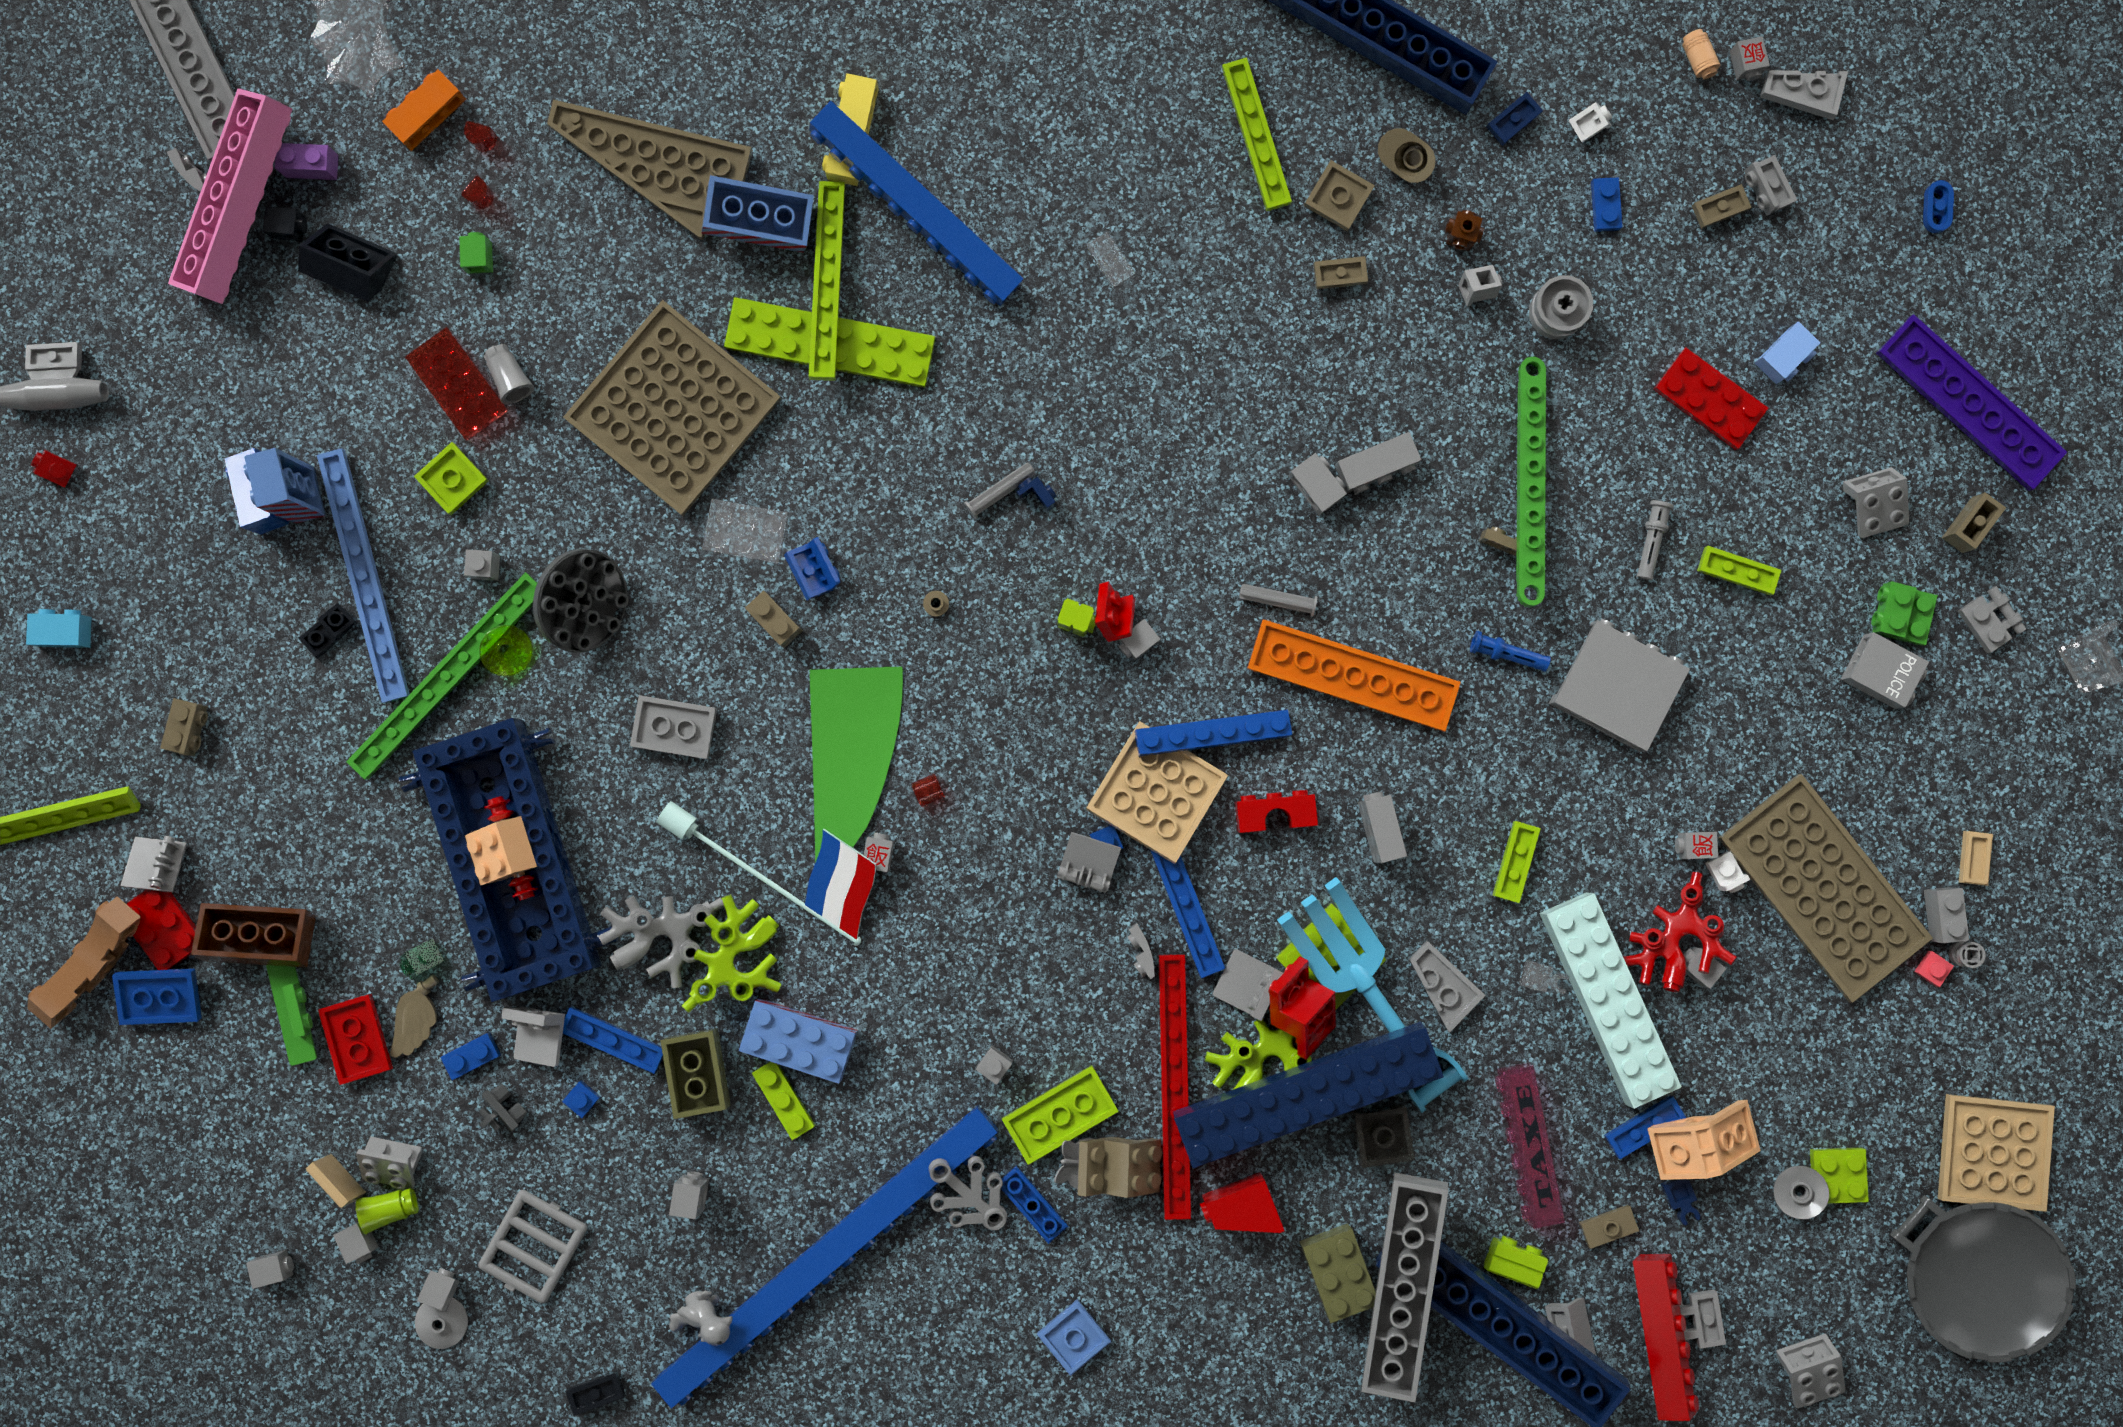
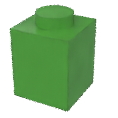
M470 232L468 236H459L460 267L467 274L493 273L492 242L483 233Z

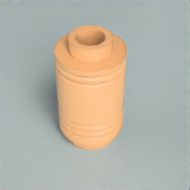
M1697 29L1687 34L1683 38L1684 43L1682 46L1696 78L1702 77L1705 80L1713 77L1718 73L1717 69L1721 64L1707 33L1703 32L1702 29Z

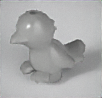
M696 1291L690 1293L685 1298L686 1306H682L677 1313L670 1315L669 1327L673 1332L679 1331L686 1325L700 1328L698 1337H701V1342L718 1346L725 1343L729 1338V1326L732 1323L733 1317L716 1316L714 1305L720 1300L717 1295L711 1296V1291Z

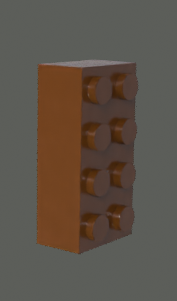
M201 903L191 955L208 962L307 967L316 916L306 909Z

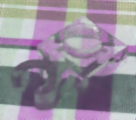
M1526 960L1519 985L1546 993L1548 986H1551L1553 991L1564 994L1566 990L1559 988L1557 982L1559 979L1569 980L1570 977L1563 973L1552 975L1553 967Z

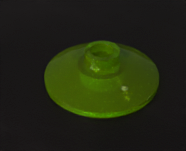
M502 625L490 630L482 639L479 649L483 665L490 672L499 676H512L524 670L529 664L533 653L532 643L528 635L520 628L511 625ZM508 645L509 648L507 652L502 653L500 652V647Z

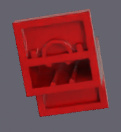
M1299 956L1293 964H1289L1278 980H1274L1268 990L1270 996L1269 1011L1271 1025L1296 1037L1297 1054L1307 1060L1336 1027L1335 991L1309 979V962L1307 959Z

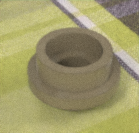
M931 591L925 596L923 607L931 616H942L949 608V600L943 592ZM939 599L941 605L938 608H933L931 606L932 600Z

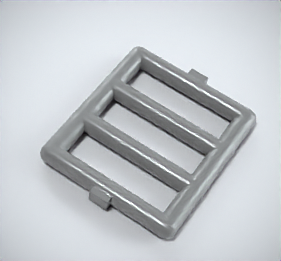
M520 1190L479 1261L478 1267L506 1283L504 1287L513 1292L516 1289L539 1303H546L585 1235L587 1225L560 1210L562 1206L555 1202L549 1204L526 1190ZM527 1203L575 1230L569 1242L566 1244L518 1217L517 1215L523 1204ZM511 1226L561 1253L555 1267L506 1241L504 1238ZM498 1249L548 1276L542 1290L535 1288L491 1263Z

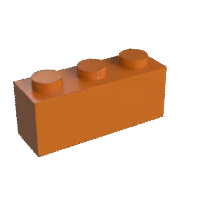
M437 69L434 73L428 74L416 90L410 91L397 108L391 109L382 122L412 151L452 114L466 98Z

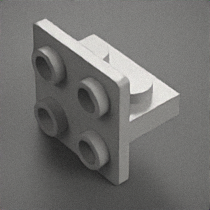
M370 1136L365 1150L358 1149L356 1156L362 1179L371 1184L383 1183L399 1190L414 1188L413 1174L422 1155V1147Z

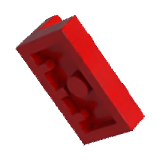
M1109 581L1100 583L1095 624L1108 642L1131 637L1135 597L1133 595L1120 597L1118 591L1113 589Z

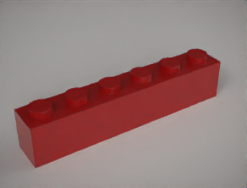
M1640 1254L1632 1262L1658 1420L1690 1421L1699 1410V1400L1693 1392L1695 1376L1693 1369L1689 1367L1688 1361L1690 1358V1346L1688 1342H1685L1686 1320L1681 1315L1680 1305L1682 1296L1680 1289L1676 1287L1675 1281L1677 1278V1266L1675 1262H1672L1671 1254Z

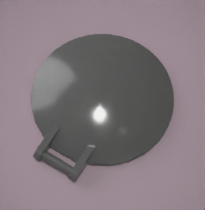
M1923 1195L1919 1200L1921 1203L1898 1229L1894 1228L1890 1235L1911 1251L1907 1266L1908 1295L1913 1310L1924 1328L1947 1349L1969 1359L1987 1360L1988 1362L2012 1361V1359L2026 1354L2028 1356L2048 1345L2061 1332L2068 1321L2073 1309L2072 1301L2074 1289H2076L2074 1267L2071 1265L2066 1247L2056 1233L2033 1214L2012 1205L1996 1202H1978L1962 1205L1946 1212L1926 1195ZM1929 1210L1933 1211L1937 1216L1914 1242L1910 1241L1907 1235Z

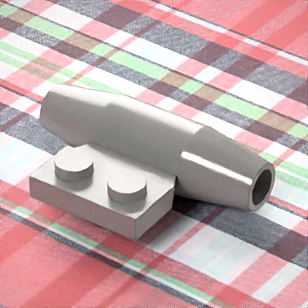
M78 342L26 345L25 370L31 380L0 386V407L30 411L74 409L107 401L109 390L105 381L76 378L79 370L82 369V345Z

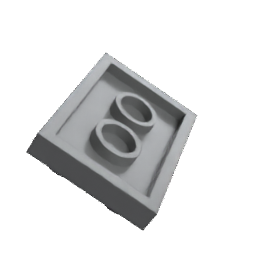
M639 695L630 746L708 759L717 708Z

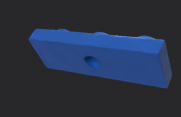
M1017 1165L1001 1178L1003 1181L1002 1191L1048 1244L1068 1227L1065 1220ZM1030 1201H1035L1037 1207L1031 1209L1027 1204Z

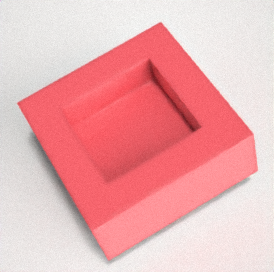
M1927 951L1914 972L1935 987H1941L1954 965L1933 951Z

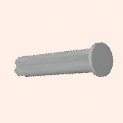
M1025 463L969 503L965 501L964 504L971 515L977 519V515L1016 489L1026 479L1035 476V470L1030 463Z
M1242 584L1239 598L1306 612L1310 613L1312 617L1315 613L1318 598L1317 596L1309 598Z

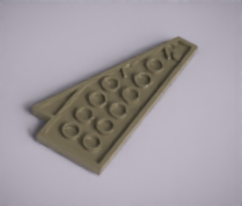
M554 99L547 125L700 240H704L705 234H701L710 175L745 182L753 152L752 147Z

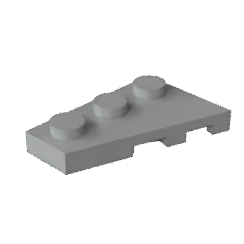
M1769 70L1765 76L1760 98L1834 120L1838 114L1848 71L1826 74V71L1801 73L1800 71Z

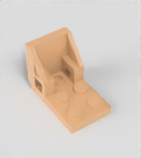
M1738 1100L1714 1115L1693 1116L1653 1125L1648 1128L1661 1180L1708 1179L1720 1176L1761 1151L1748 1100Z

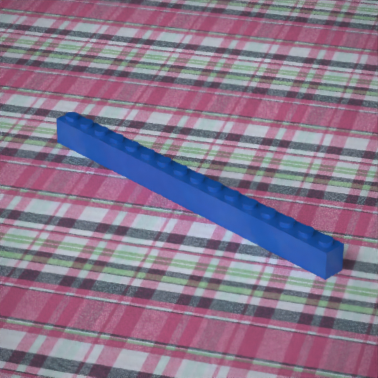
M977 1105L729 1315L733 1317L732 1323L729 1326L730 1334L725 1343L714 1346L701 1342L700 1339L661 1372L651 1385L671 1409L677 1403L680 1406L684 1405L693 1396L691 1392L699 1386L702 1389L713 1380L712 1374L716 1370L724 1371L734 1362L732 1357L739 1351L741 1354L748 1351L755 1344L752 1341L759 1334L762 1337L768 1334L775 1327L773 1322L779 1317L783 1320L795 1310L793 1305L800 1299L803 1303L815 1293L813 1288L820 1282L823 1285L827 1284L836 1275L833 1271L841 1265L845 1268L856 1259L854 1254L859 1249L867 1250L876 1242L874 1237L882 1231L885 1234L897 1224L894 1221L901 1214L904 1217L910 1214L917 1207L914 1204L921 1197L925 1200L937 1190L935 1185L938 1184L931 1179L929 1174V1165L933 1160L939 1158L946 1160L949 1163L951 1172L955 1175L957 1173L956 1167L962 1162L966 1166L971 1157L977 1156L975 1151L982 1145L986 1149L997 1139L995 1136L998 1133L996 1125L982 1108ZM937 1166L934 1170L940 1171L943 1169V1166Z

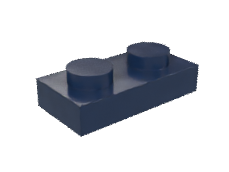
M1526 92L1488 123L1486 128L1503 146L1541 115L1543 110Z

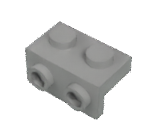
M1775 155L1761 162L1756 161L1744 170L1746 182L1749 187L1753 188L1757 196V204L1761 210H1764L1766 216L1797 201Z

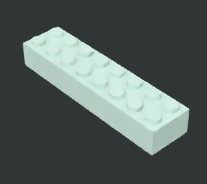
M1586 892L1539 913L1625 1105L1637 1108L1681 1088L1682 1086L1595 894Z

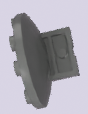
M574 549L555 558L541 574L534 592L533 613L536 625L542 636L553 646L573 653L591 651L603 645L619 630L628 604L624 575L619 566L609 556L591 549ZM623 608L620 619L614 617L616 610Z

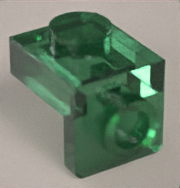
M432 938L403 953L400 957L401 962L399 965L404 975H409L411 980H414L419 975L444 963L445 959Z

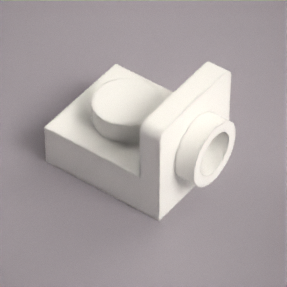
M1595 102L1571 118L1569 122L1581 142H1585L1603 129L1611 127L1612 125L1609 120L1612 119V115L1605 105L1600 107Z
M1729 851L1719 855L1718 858L1705 862L1720 891L1734 893L1744 888L1745 885L1743 883L1750 880L1748 875L1742 873L1733 854Z

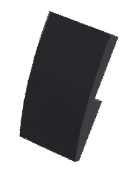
M337 603L317 619L319 622L298 637V639L318 659L337 643L356 622Z

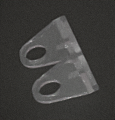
M2117 619L2103 623L2057 648L2082 694L2123 682V666L2120 665L2105 638L2107 634L2120 625ZM2088 659H2090V660H2092V661L2094 662L2095 667H2093V666L2089 663V660H2088Z

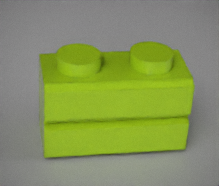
M1067 598L1064 600L1058 616L1057 625L1060 629L1068 632L1073 630L1074 634L1084 637L1087 635V632L1093 633L1096 625V615H1094L1093 607L1085 604L1079 605V602Z
M1503 1235L1501 1239L1494 1237L1484 1262V1268L1494 1274L1538 1289L1548 1263V1259L1542 1255L1543 1250L1527 1244L1526 1248L1517 1245V1240Z

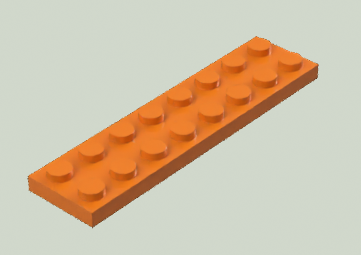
M1264 619L1261 622L1247 666L1248 670L1443 732L1446 731L1461 683L1460 681Z

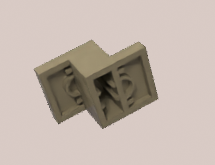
M1106 1137L1079 1141L1078 1195L1087 1197L1107 1194L1131 1198L1160 1192L1161 1139L1131 1140Z

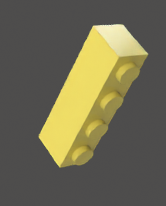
M846 73L845 82L841 81L838 96L841 97V101L837 107L869 135L879 90L877 80ZM830 153L829 156H824L822 170L825 171L828 180L858 186L859 180L852 176L849 172L850 168L843 161L841 163L837 162Z

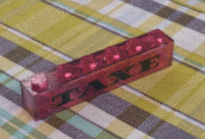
M1529 1063L1497 1068L1498 1076H1495V1083L1498 1092L1502 1091L1504 1102H1500V1108L1503 1117H1507L1509 1128H1505L1508 1143H1512L1514 1154H1511L1510 1157L1513 1169L1518 1171L1519 1180H1516V1188L1519 1196H1523L1524 1206H1521L1523 1220L1528 1222L1534 1229L1565 1223L1534 1066Z

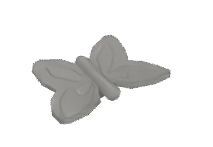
M1084 1138L1079 1141L1093 1140L1094 1138ZM1068 1140L1063 1141L1062 1154L1064 1159L1061 1160L1063 1166L1058 1170L1054 1178L1056 1184L1068 1181L1071 1186L1078 1189L1079 1141L1076 1144Z

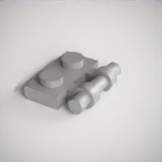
M1997 586L1987 591L1992 598L1988 603L1983 596H1979L1957 611L1986 653H1992L2012 639L2007 631L2011 626L2016 634L2026 630L2021 621L2023 618L2019 612L2015 613L2008 603L2009 598L2005 593L2002 594ZM1997 607L2006 618L2003 621H2000L1993 611Z
M1713 1289L1688 1293L1690 1304L1683 1305L1681 1302L1680 1311L1684 1317L1692 1315L1694 1328H1687L1686 1326L1684 1332L1685 1342L1689 1343V1339H1696L1697 1346L1700 1349L1726 1345L1717 1291Z

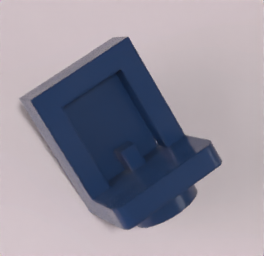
M1038 477L1034 480L1028 478L1018 486L1017 496L1019 499L1033 491L1047 512L1056 506L1054 498L1057 496L1049 484L1044 486Z

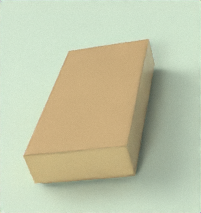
M1963 831L1959 883L1988 886L1993 834Z

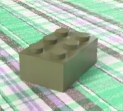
M718 1028L670 1036L660 1040L673 1119L722 1111L731 1106Z
M1348 1223L1299 1241L1330 1323L1374 1307L1376 1292L1354 1232Z

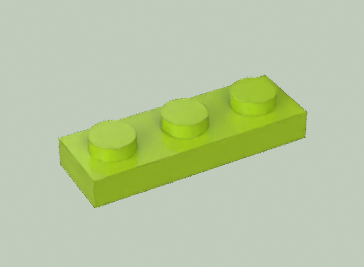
M1711 546L1704 547L1697 569L1698 572L1767 595H1774L1781 574L1780 569Z
M1513 821L1492 896L1520 903L1541 828Z
M770 1061L752 1072L753 1077L791 1140L815 1127V1123L779 1064Z

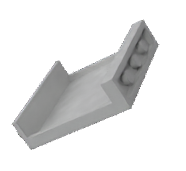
M1601 619L1600 621L1591 622L1589 626L1592 628L1558 693L1552 696L1549 704L1638 752H1646L1690 668L1684 666V661L1670 655L1667 657L1661 654V649L1649 643L1646 645L1637 641L1638 637L1627 631L1622 633L1614 629L1615 625L1607 620Z

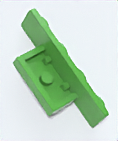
M266 965L290 1065L293 1066L316 1060L317 1053L311 1032L313 1027L310 1014L306 1012V994L303 987H300L296 967Z

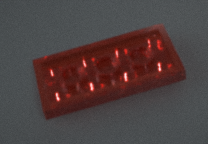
M445 327L405 356L465 440L468 441L509 411L448 327Z

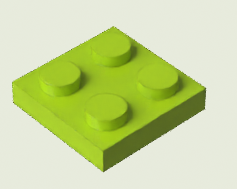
M453 442L414 476L449 515L456 512L489 482L485 475Z
M1810 1149L1811 1168L1816 1170L1828 1185V1203L1869 1202L1866 1149Z

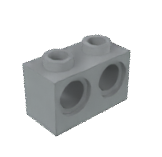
M693 1171L687 1172V1175H682L674 1183L669 1215L696 1219L705 1209L710 1178H705L702 1173Z

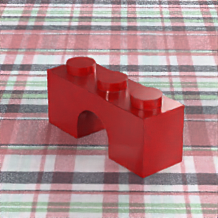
M1308 790L1292 791V796L1282 797V792L1266 794L1267 799L1256 800V795L1240 796L1241 801L1235 802L1238 833L1265 831L1266 816L1273 809H1280L1286 813L1289 828L1318 825L1315 794L1308 795Z

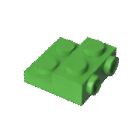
M1892 581L1884 583L1877 594L1879 605L1877 611L1872 616V633L1920 646L1926 645L1938 595L1916 590V587Z

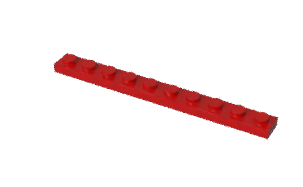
M1185 954L1158 955L1164 1219H1191L1190 1160L1173 1111L1188 1106Z

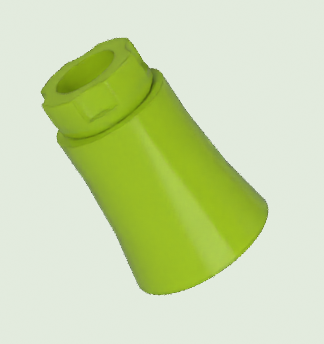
M411 1188L372 1197L357 1198L355 1204L357 1219L364 1234H368L395 1221L408 1218L409 1215L416 1214L419 1211L416 1194Z

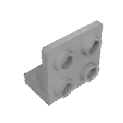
M1892 467L1843 481V491L1856 500L1859 537L1865 538L1909 524L1907 478Z
M1234 949L1212 994L1214 997L1262 1021L1270 1004L1269 987L1274 980H1278L1283 972Z
M528 1007L503 1008L502 1019L512 1020V1025L517 1026L514 1059L552 1067L558 1066L565 1014Z
M1826 1334L1776 1350L1778 1360L1790 1377L1793 1404L1796 1408L1810 1406L1845 1392L1841 1355Z

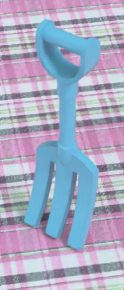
M1337 877L1328 882L1325 887L1364 951L1362 954L1358 955L1313 894L1301 902L1316 930L1340 967V970L1336 973L1289 911L1277 919L1301 957L1308 960L1310 970L1321 985L1335 991V993L1356 988L1358 993L1363 994L1389 1032L1405 1027L1376 986V981L1373 978V975L1382 963L1386 949L1376 937ZM1435 1047L1433 1049L1436 1056L1446 1059L1451 1065L1442 1072L1444 1077L1427 1083L1416 1092L1413 1089L1405 1091L1421 1113L1426 1111L1425 1105L1459 1080L1463 1082L1468 1080L1467 1075L1458 1062L1445 1051Z

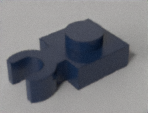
M1672 1179L1660 1184L1669 1207L1672 1210L1679 1209L1677 1217L1681 1224L1688 1225L1685 1216L1689 1212L1692 1213L1694 1219L1700 1220V1213L1691 1206V1203L1697 1201L1689 1179Z

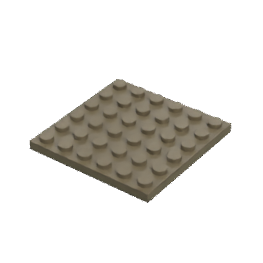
M662 300L563 418L679 514L684 516L782 398Z

